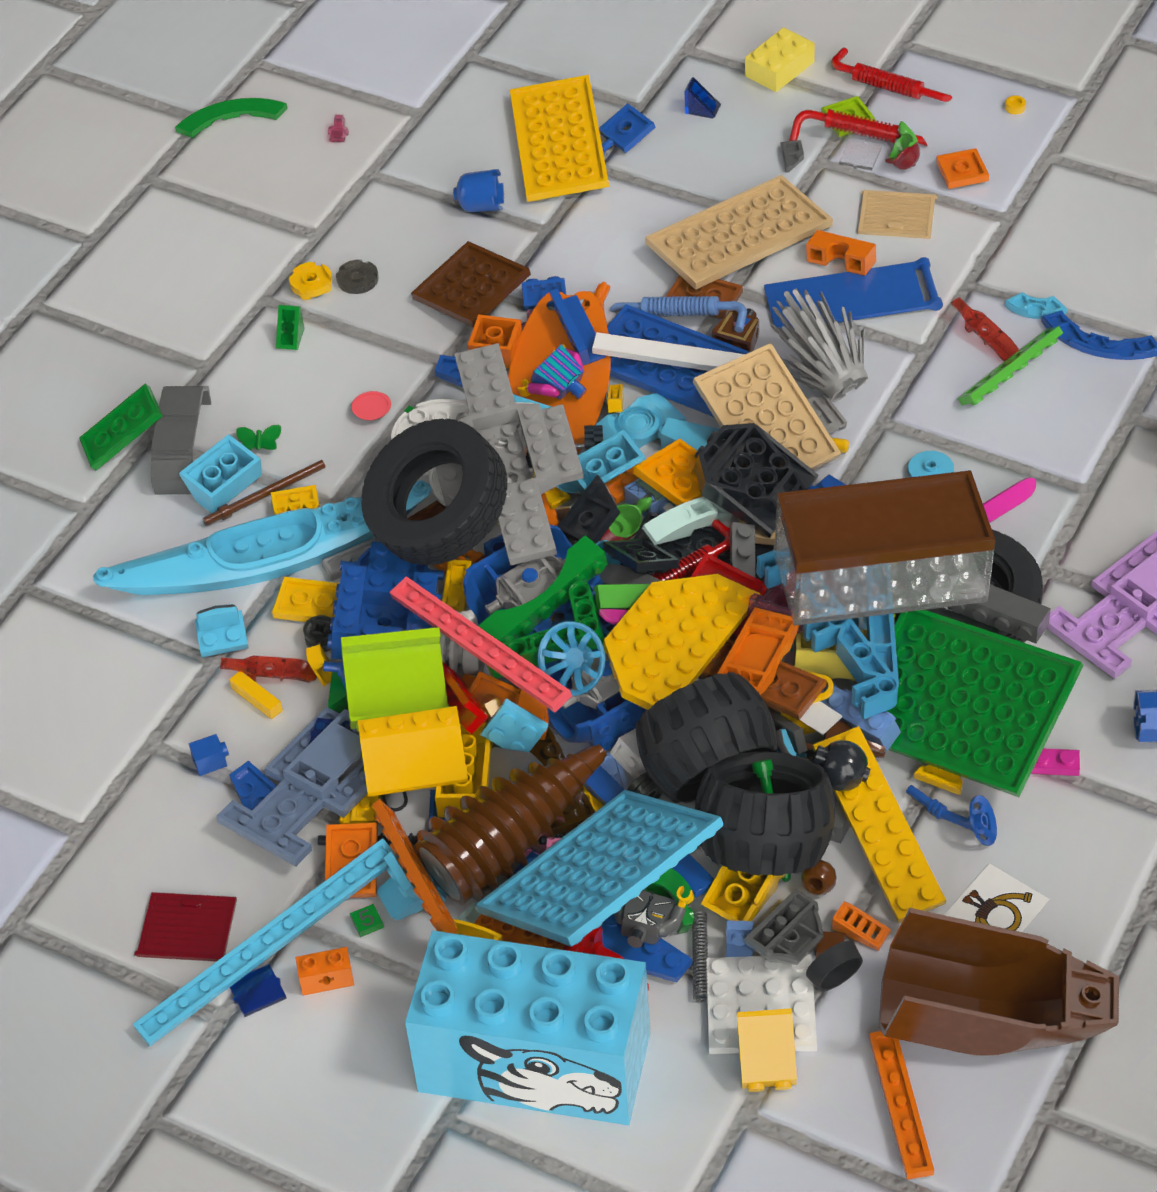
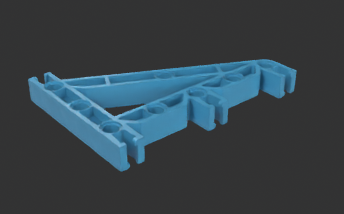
M788 545L757 556L756 573L760 578L765 576V586L768 589L789 581V591L809 616V618L804 619L803 638L808 642L812 637L811 648L814 653L837 645V656L858 683L852 686L851 703L855 708L860 707L861 703L860 715L863 720L895 707L897 704L899 679L889 563L862 566L867 640L817 572L796 574Z

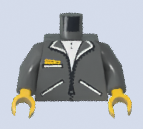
M684 886L679 887L677 890L679 899L677 905V900L643 890L639 896L624 904L621 910L614 914L616 922L622 925L621 934L628 937V944L634 948H640L643 942L654 945L658 943L661 937H666L677 931L687 910L685 909L686 904H690L694 899L693 891H690L687 898H682Z

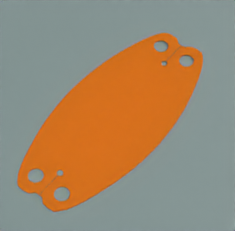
M590 291L575 293L574 295H577L579 300L586 299L590 302V306L584 309L595 333L609 334L605 316L597 297ZM550 292L538 302L521 332L513 362L510 365L508 378L512 393L520 397L522 396L517 387H524L522 384L523 379H527L531 383L533 371L553 353L554 349L556 350L561 344H564L566 349L574 351L555 310L547 308V303L551 301ZM559 292L562 299L569 298V295ZM606 356L603 359L583 366L584 373L579 383L587 391L580 399H577L570 392L563 399L530 394L523 398L552 407L563 404L574 443L585 444L584 426L596 424L606 397L610 378L611 356ZM582 448L576 449V450H577V454L580 453V451L582 450Z

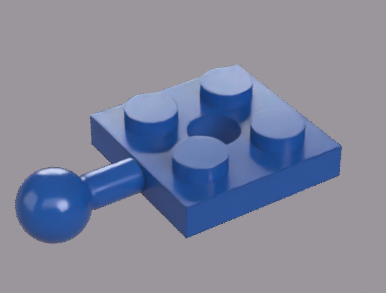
M627 103L599 127L600 134L607 139L602 143L604 156L605 152L613 145L627 153L656 128L654 122ZM624 127H631L628 130H622Z

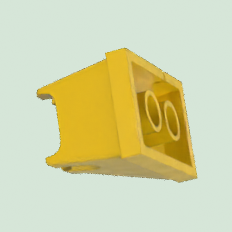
M722 865L701 905L727 920L753 921L769 898L776 892L778 882L785 874L783 876L752 875L746 872L729 870L728 867Z

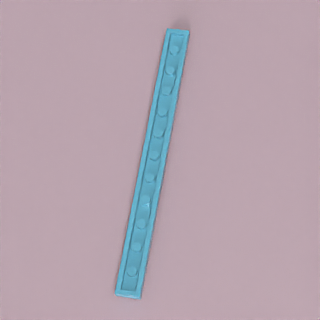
M382 838L133 1023L135 1030L149 1047L386 871L389 866L384 857L391 851L394 854L395 852Z

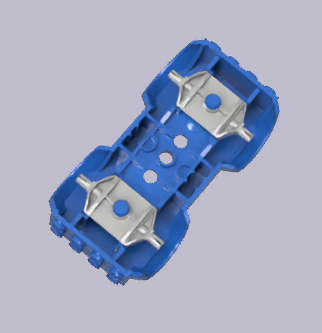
M550 525L557 555L510 566L506 547H503L465 570L466 574L463 581L465 600L468 610H472L475 614L478 625L497 610L517 607L535 599L556 580L565 563L567 550L572 547L558 526ZM595 575L588 581L595 601L594 587L604 584L599 575ZM570 599L565 604L556 608L549 618L542 620L536 625L530 634L550 629L559 623L575 621ZM556 612L565 615L559 622L551 620V616ZM599 615L605 639L616 625L605 621ZM605 653V668L597 685L587 693L572 696L555 713L548 708L549 722L556 733L568 743L588 742L590 746L599 744L604 750H609L615 745L619 737L636 729V722L640 720L641 715L647 709L621 697L618 681L614 678L608 654ZM600 657L594 658L590 666L596 672L598 671ZM562 659L545 664L546 670L562 662ZM561 669L550 675V677L560 682L566 669ZM583 670L581 680L585 687L594 678ZM574 673L570 676L566 683L567 689H577L574 681Z

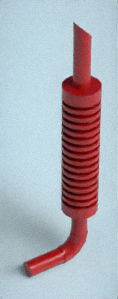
M845 47L833 56L831 60L832 66L836 70L852 74V80L915 99H920L922 95L943 102H948L952 99L951 95L924 88V82L882 69L879 70L878 68L857 63L855 67L844 64L840 61L848 54V49Z
M828 109L827 114L813 110H804L796 115L793 121L789 141L798 140L801 124L805 119L810 118L824 121V127L826 128L832 127V129L836 128V130L840 128V131L844 129V132L848 130V133L852 131V134L857 132L856 135L861 133L860 136L865 134L864 137L869 135V138L873 136V139L877 137V140L881 138V141L885 139V142L889 140L890 143L894 144L895 140L899 139L901 135L898 131L899 125L893 124L891 126V123L887 125V122L883 124V121L879 123L878 120L875 122L874 119L871 121L870 118L867 120L866 117L863 119L862 116L859 118V116L855 117V115L851 116V114L846 115L847 113L842 114L843 112L838 113L839 111L835 113V110ZM916 135L919 144L928 146L922 136Z
M718 519L714 520L712 527L726 538L723 542L714 547L706 544L679 560V569H669V572H658L651 576L661 581L691 577L705 552L717 558L719 554L730 549V529Z

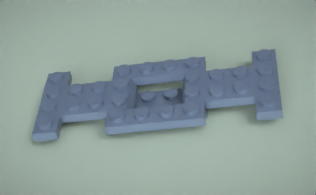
M326 707L265 767V775L280 783L253 810L232 800L217 815V822L297 867L312 851V846L309 842L296 835L318 812L325 807L344 818L367 794L363 760L340 784L338 783V778L362 754L359 731L351 729L349 711L344 709L339 714Z

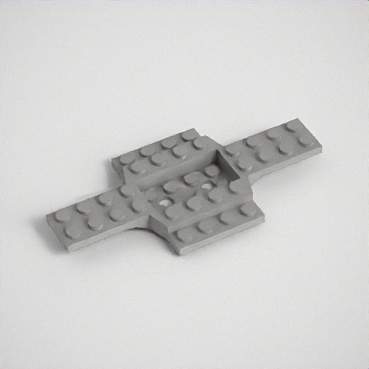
M499 343L455 353L457 367L470 415L458 420V422L462 421L479 432L500 455L505 465L507 476L515 475L518 477L515 482H507L505 504L498 518L510 566L557 555L541 494L562 483L584 478L563 404L541 409L540 404L515 403ZM520 425L535 478H531L518 431ZM499 441L508 442L505 448H497L495 446ZM448 463L436 466L446 508L455 499L461 486L462 467L460 464Z

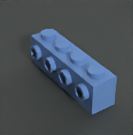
M833 682L834 691L832 695L820 702L841 714L843 717L840 720H843L852 728L859 726L866 740L885 747V751H888L901 733L895 722L896 718L890 712L885 711L863 720L860 715L861 703L860 707L855 708L851 703L852 692L845 688L844 690L837 688V685ZM828 685L823 689L821 693L825 692L828 689Z

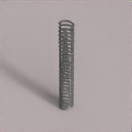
M704 911L694 913L692 925L693 999L698 1003H706L708 999V976L705 975L708 973L705 971L708 970L705 968L707 967L705 964L707 961L705 960L708 958L707 913Z

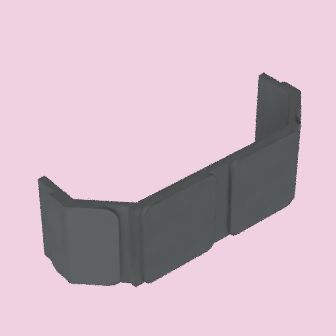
M164 386L162 389L159 408L163 416L155 424L151 445V483L155 495L191 494L179 473L193 462V447L201 405H211L212 403L209 386Z

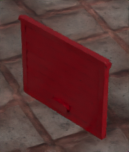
M151 892L138 950L134 952V955L146 958L217 962L226 954L237 897Z

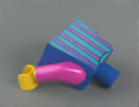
M561 344L533 371L531 383L527 379L522 380L524 387H517L520 395L527 397L530 394L563 399L570 392L577 399H580L587 391L579 383L584 373L580 355L577 352L566 349V346Z

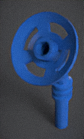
M910 785L907 788L906 793L924 805L927 811L937 819L942 818L970 829L984 846L994 844L997 836L996 818L990 803L985 797L977 795L972 798L969 816L966 818L947 810L945 805L937 799H931L915 786ZM975 803L980 805L978 809H974ZM980 834H983L986 837V839H982L980 837Z

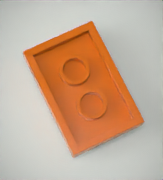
M377 823L326 825L325 881L378 842ZM377 877L350 898L377 897Z

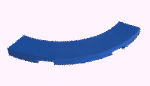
M1063 311L1042 316L1041 322L1047 329L1060 326L1063 334L1058 339L1081 352L1115 360H1138L1157 356V342L1152 335L1120 341L1109 340V337L1092 332L1088 334L1080 330V326L1072 322Z

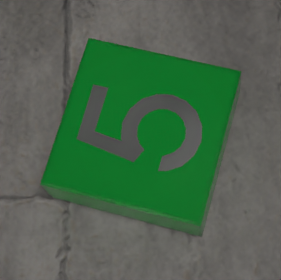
M374 904L350 913V918L360 937L384 928Z

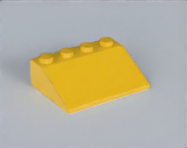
M457 706L358 720L368 797L468 782Z

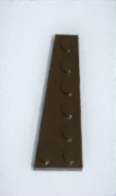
M548 724L545 740H538L529 751L543 766H547V761L550 758L557 760L566 758ZM582 789L579 790L573 799L576 808L567 805L563 811L566 824L563 825L554 821L551 825L554 835L573 830L595 813L591 802Z

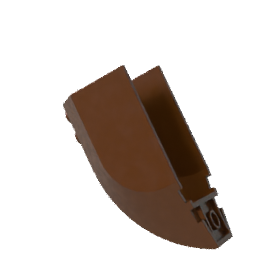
M909 908L890 944L881 981L878 1027L885 1037L981 1056L1000 1055L1070 1044L1096 1036L1118 1025L1119 976L1088 960L1085 963L1073 957L1072 952L1065 948L1061 951L1048 944L1049 940L1041 936Z

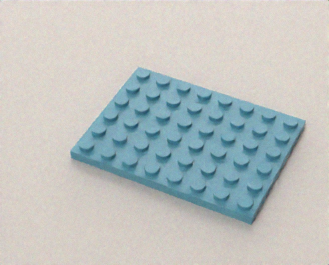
M624 790L476 904V908L480 914L572 947L581 942L583 937L593 929L600 927L602 922L609 916L620 911L624 904L639 896L643 889L656 882L663 873L675 867L687 854L694 852L702 842L713 837L716 831L723 827V821L717 815Z

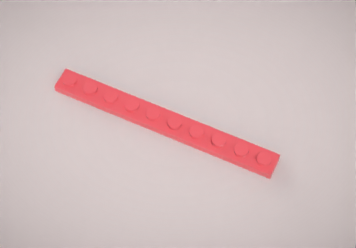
M407 576L389 592L391 597L432 627H439L442 634L554 713L572 697L570 690Z

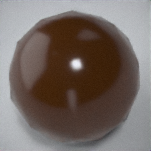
M819 860L815 867L805 869L801 874L803 887L809 893L816 896L826 895L836 885V871L830 863L824 860Z

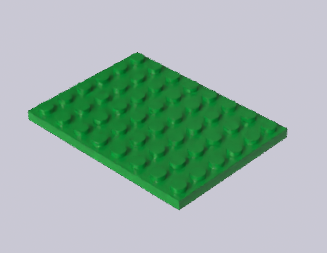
M905 604L894 625L899 679L897 704L892 709L887 710L896 718L895 722L901 733L888 750L1020 797L1083 668L1082 662Z

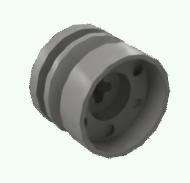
M440 632L442 661L457 673L461 663L465 675L476 676L479 671H484L485 663Z

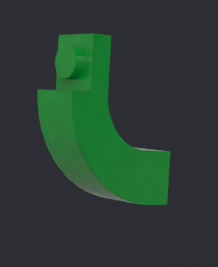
M670 868L656 882L648 885L643 891L677 900V905L679 902L677 896L679 887L684 886L682 898H687L692 889L677 871ZM690 904L685 906L687 910L677 930V934L687 933L693 925L694 914L691 907H688Z

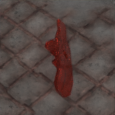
M960 297L951 302V305L965 319V330L968 333L972 331L984 341V345L990 346L1002 361L1007 360L1019 350L1013 340L983 312L973 310Z
M256 655L245 659L221 658L220 669L243 672L254 681H256V677L280 678V681H283V679H293L311 683L317 678L308 661L301 659Z

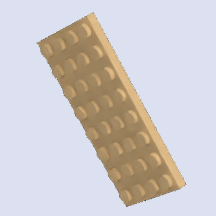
M780 175L646 236L645 244L696 290L812 236L817 230L822 231L833 226V219L784 176Z

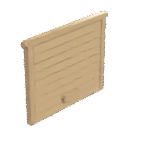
M874 190L862 191L863 200L858 234L931 239L934 205L938 195Z

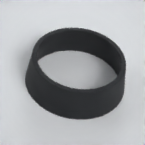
M843 941L820 954L808 967L806 976L820 991H828L851 978L861 967L863 959L853 941Z

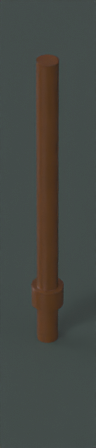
M320 460L230 505H222L217 508V511L203 517L202 520L206 526L220 519L225 520L231 517L232 513L271 495V492L279 491L326 468L323 460Z

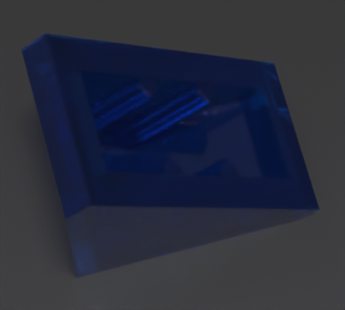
M694 77L690 79L684 91L685 114L713 119L721 103Z

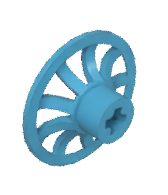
M572 621L559 623L545 634L540 643L538 666L540 670L549 676L565 668L566 671L559 682L565 687L568 679L574 673L577 689L570 690L572 696L582 695L593 689L603 675L605 668L604 647L598 635L585 624ZM568 628L567 636L570 645L557 635L558 631ZM575 628L586 632L579 644L575 639ZM552 638L563 649V652L546 650L549 640ZM591 638L596 643L598 651L592 652L586 646ZM544 656L562 659V662L546 670ZM600 657L598 671L596 672L590 666L594 658ZM583 670L594 678L585 687L581 680Z

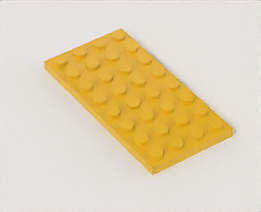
M589 75L510 89L527 202L610 187Z

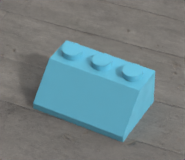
M622 430L578 455L584 478L572 481V483L582 494L596 475H599L605 483L646 460V457L626 431Z
M228 434L183 469L179 475L196 502L210 513L217 511L218 507L227 504L262 476L261 459Z

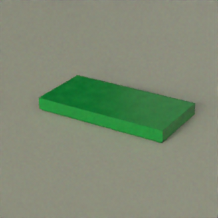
M146 383L79 437L89 464L95 471L163 416L149 385Z

